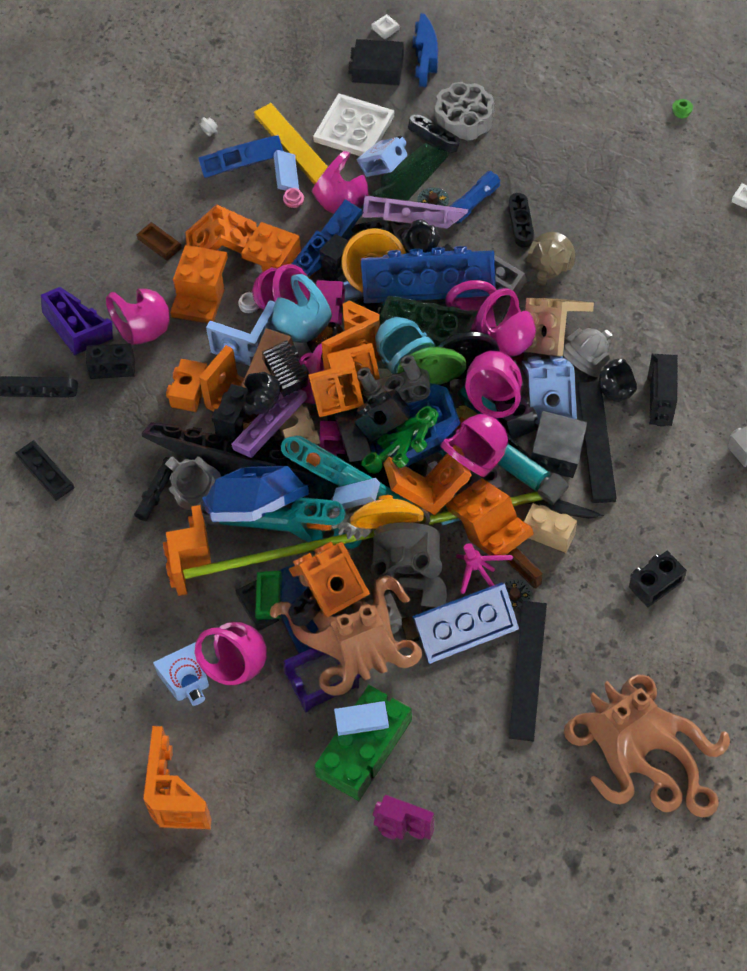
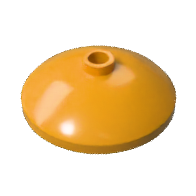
M366 229L355 234L347 242L341 259L342 270L349 284L363 293L361 258L383 257V255H388L387 252L390 250H400L401 254H406L399 239L392 233L382 229Z
M392 495L379 496L378 500L369 502L355 511L350 518L352 526L357 528L377 529L379 526L389 523H419L424 519V513L419 507L405 500L393 499Z

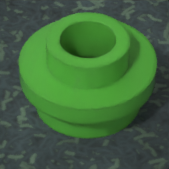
M686 99L676 100L672 105V111L678 118H687L693 110L692 103Z

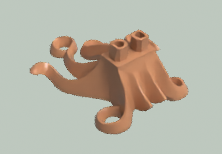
M302 574L299 575L300 583L308 587V584ZM387 575L379 577L372 589L373 603L368 604L363 599H360L352 604L354 613L351 615L343 614L338 617L330 616L325 618L322 610H320L313 618L318 627L316 633L310 632L305 625L296 626L292 623L288 613L292 605L291 603L279 602L271 607V617L277 618L281 614L287 616L292 631L298 640L339 660L340 665L323 670L319 677L320 687L325 693L335 696L347 693L352 688L357 674H360L363 680H368L371 678V668H375L379 673H385L388 671L386 662H391L400 668H408L420 661L422 650L417 643L412 640L396 642L392 634L384 596L387 589L392 590L399 600L403 602L410 601L401 584L393 577ZM407 647L413 652L409 656H404L399 650ZM338 675L343 678L342 682L338 685H329L331 677Z
M636 675L630 677L623 684L622 694L618 693L606 681L605 690L609 703H606L595 693H592L591 701L596 713L579 714L565 725V738L571 744L577 746L588 745L595 739L603 750L606 760L621 786V791L619 793L612 791L596 776H592L591 781L601 795L611 803L625 804L630 801L634 796L635 789L629 774L637 772L648 776L654 781L655 784L651 791V802L657 809L662 812H672L681 805L683 796L675 780L665 772L652 767L645 760V756L649 751L661 749L676 756L686 769L688 775L686 806L689 811L698 817H709L716 812L719 805L717 794L712 789L699 785L697 765L691 753L675 735L678 731L684 733L695 743L701 752L709 757H718L725 753L730 744L729 735L724 731L720 734L718 742L711 744L693 722L657 707V704L654 702L657 696V688L655 682L649 676ZM637 683L643 684L647 689V693L642 688L637 689L633 685ZM584 724L588 728V734L584 737L577 736L573 730L575 725ZM666 787L672 791L673 797L670 801H663L659 797L658 790L660 788ZM705 793L709 798V804L705 807L699 806L694 800L695 795Z

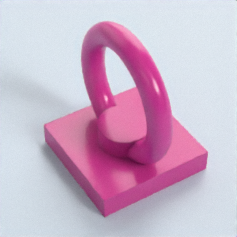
M480 280L466 281L456 285L448 292L445 302L449 312L452 336L462 332H478L476 329V317L481 305L489 297L456 298V296L472 289L484 290L490 296L497 291L492 284ZM498 299L491 305L486 315L487 323L491 329L496 327L493 306Z

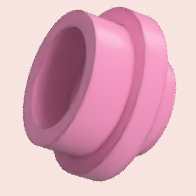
M290 188L283 195V202L287 207L296 208L303 204L304 196L299 189Z

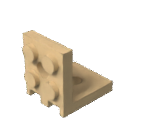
M526 298L525 311H529L534 319L536 334L532 345L524 352L563 356L567 311L593 312L594 303L565 299ZM543 326H545L547 329V334L545 337H543L541 333Z

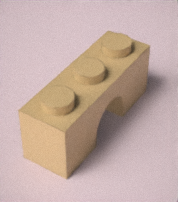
M301 405L279 428L281 435H284V439L302 436L316 445L320 444L317 430L315 431L307 406L303 407ZM296 441L291 443L292 451L295 453L299 451V444Z

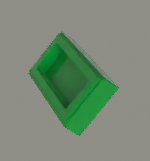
M257 572L255 617L257 620L280 619L281 615L277 618L271 617L270 610L274 604L282 600V572Z

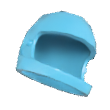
M296 274L291 277V286L298 304L285 298H277L273 307L272 321L278 332L291 336L293 342L307 343L317 338L324 331L332 318V313L326 298L313 281L303 274ZM298 281L303 283L309 290V301L301 291Z
M401 317L386 320L379 327L375 336L377 352L382 359L381 361L392 374H397V367L404 356L410 355L422 348L435 347V344L429 337H426L427 334L425 332L422 333L415 322Z

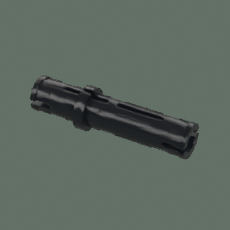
M169 457L163 459L148 490L144 491L141 496L142 501L134 513V516L141 521H147L154 506L160 502L159 497L173 472L165 465L170 459ZM164 474V476H163V478H162L160 484L158 485V482L160 481L162 475ZM154 493V495H153L152 499L150 500L149 504H147L148 501H149V499H150V497H151L152 494Z

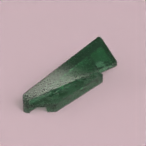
M424 143L406 157L392 172L383 175L380 178L381 188L373 192L371 196L408 201L448 158L447 152L437 146L432 147Z

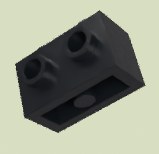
M231 384L228 391L224 392L220 406L212 414L216 435L236 440L244 430L243 422L251 416L245 413L242 406L246 402L247 388Z

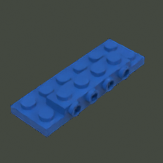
M456 246L454 251H445L443 247L432 248V252L423 253V249L409 250L410 253L401 254L400 250H390L387 252L388 255H383V257L361 258L364 303L446 299L448 292L453 287L472 280L485 281L496 288L494 250L472 252L467 250L466 246ZM472 289L460 293L456 298L489 296V293L480 289Z

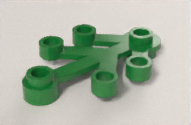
M426 406L419 410L416 417L410 418L397 426V433L381 436L377 443L384 451L379 455L372 452L362 460V466L366 471L372 474L380 472L383 468L382 462L397 449V454L393 457L392 461L398 468L404 467L409 462L406 453L410 443L417 453L423 451L427 447V442L424 440L427 430L437 422L439 415L437 410ZM417 433L416 438L412 441L413 436Z

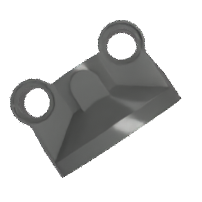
M399 522L379 526L374 530L373 562L370 566V574L376 579L387 575L397 581L400 576H412L420 573L432 579L437 577L442 571V563L439 559L440 532L433 527L419 523Z

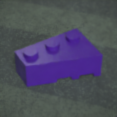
M58 287L41 294L43 315L73 355L86 351V346L100 345L113 339L112 321L99 316L93 308L89 309L81 304V300L63 288Z

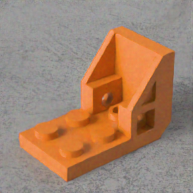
M352 301L343 303L345 331L321 342L324 370L330 369L327 354L369 343L373 345L376 362L382 360L377 352L375 338L380 327L379 314Z
M152 726L143 798L151 818L159 827L211 829L212 819L206 801L180 777L170 775V770L167 769V762L172 760L173 747L169 745V736H166L163 726Z

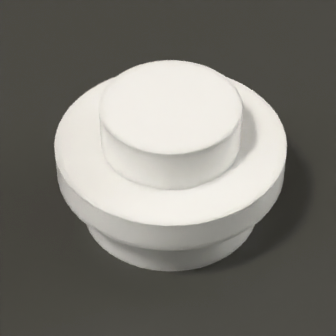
M203 117L201 119L202 122L199 126L208 136L211 137L213 134L216 135L218 133L216 129L218 126L211 118L206 119Z
M252 292L244 293L240 297L238 305L241 311L253 313L259 309L253 299Z

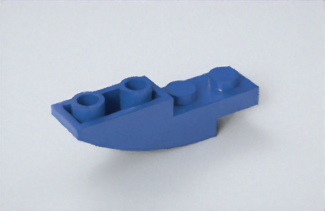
M420 13V20L415 23V33L417 36H413L412 47L416 48V56L418 57V63H420V66H416L415 76L419 78L420 87H427L429 72L437 73L438 42L430 20L424 13Z
M279 135L222 149L198 159L204 178L274 159V152L276 150L283 151Z
M345 199L322 231L317 230L292 264L302 268L307 276L323 267L319 250L334 234L348 241L353 234L351 229L363 215L362 209Z

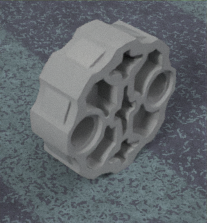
M457 82L453 83L449 88L441 90L436 96L435 124L456 135L459 139L466 141L474 140L491 129L494 117V99L491 94L484 90L483 86L476 83L465 84Z

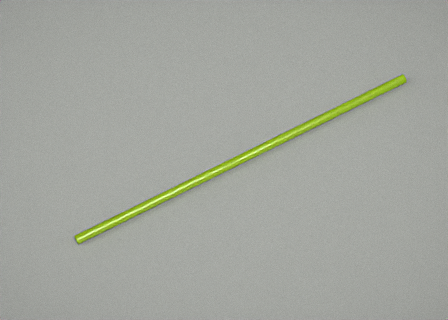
M538 492L510 497L513 506L543 500ZM449 511L437 513L436 515L432 514L430 515L429 525L458 518ZM424 516V519L419 524L426 522V516ZM374 530L366 538L361 536L359 540L373 538ZM347 534L184 569L183 574L184 578L188 579L314 551L316 548L331 541L335 545L340 542L346 544L359 540H356L354 535L347 539Z

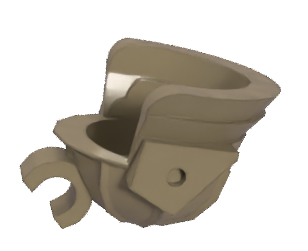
M547 232L541 234L532 242L527 262L532 264L533 270L537 274V284L545 286L547 279H552L562 271L567 272V270L573 268L575 249L566 236L557 232Z

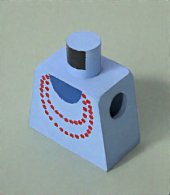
M401 136L382 140L356 160L365 176L370 177L392 172L407 157V152L404 148L406 141Z
M195 643L153 663L158 676L176 700L181 701L188 697L191 704L196 706L205 700L201 690L206 689L209 683L206 674L196 661Z

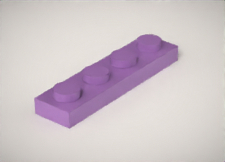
M299 389L285 397L280 392L279 399L268 413L259 414L232 443L233 450L252 458L307 399L306 391Z

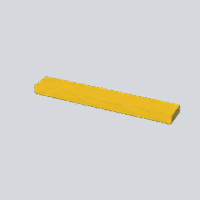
M272 103L254 111L255 118L271 136L279 135L283 150L287 153L295 154L296 164L315 185L328 166Z

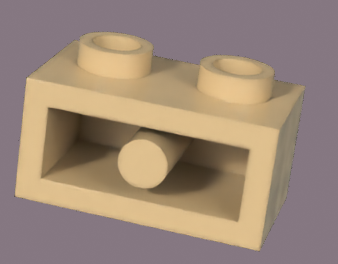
M532 504L524 520L525 523L532 527L534 532L529 539L567 553L575 536L577 520L567 514H559L546 506Z

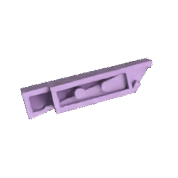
M365 196L362 217H383V220L412 224L415 220H425L429 225L447 229L466 215L468 209Z

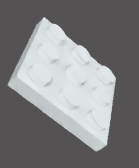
M338 94L313 136L314 142L361 156L381 141L394 118V110Z

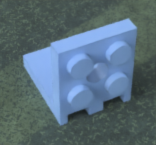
M268 301L251 334L209 321L206 330L211 353L218 355L227 345L233 348L236 362L250 366L265 329L278 332L272 321L275 302Z
M553 355L550 356V359H541L539 356L528 357V361H522V370L528 378L529 405L534 407L538 417L535 423H539L542 411L577 420L574 366L563 356ZM550 394H556L559 397L555 405H548L546 402Z

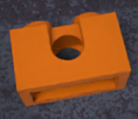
M181 359L179 366L175 367L173 372V379L175 381L172 382V385H168L166 397L169 398L172 408L197 412L203 395L199 376L207 368V363Z

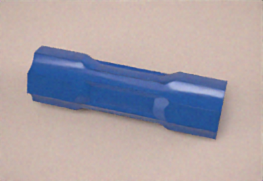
M492 171L486 172L465 195L449 206L468 209V213L456 221V224L461 223L471 213L473 208L500 186L501 180L497 174H494Z

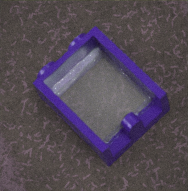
M314 648L284 660V673L305 713L312 707L336 697L335 695L325 693L321 689L319 677L323 670L332 666H338L340 662L338 659ZM357 674L354 678L350 690L359 688L360 674ZM338 675L333 676L329 680V685L336 686L342 682L343 678Z

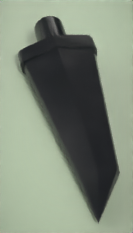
M560 499L554 505L547 503L545 500L528 503L539 506L543 505L554 512L587 519L604 516Z

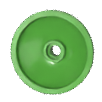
M426 347L410 354L414 357L419 368L429 372L430 383L439 385L452 381L461 376L466 370L465 358L451 349ZM401 363L397 367V374L405 372Z

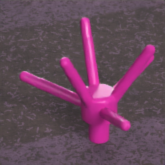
M471 543L466 544L463 547L466 555H456L457 559H462L466 562L460 590L461 594H464L472 570L478 569L489 587L494 586V583L482 566L491 572H494L495 568L485 561L512 560L513 556H481L479 551L474 550Z

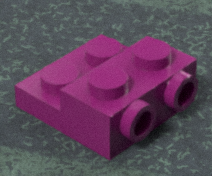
M384 795L382 803L379 801L376 803L373 811V817H375L373 825L378 827L383 836L389 839L399 838L403 840L406 831H409V834L415 838L424 839L425 837L431 840L434 832V812L388 795Z

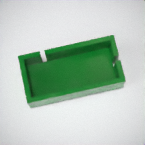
M371 685L367 686L354 706L385 701L389 728L338 736L337 731L314 765L316 777L357 801H360L371 784V778H375L412 721V708L394 698L388 701L387 694Z

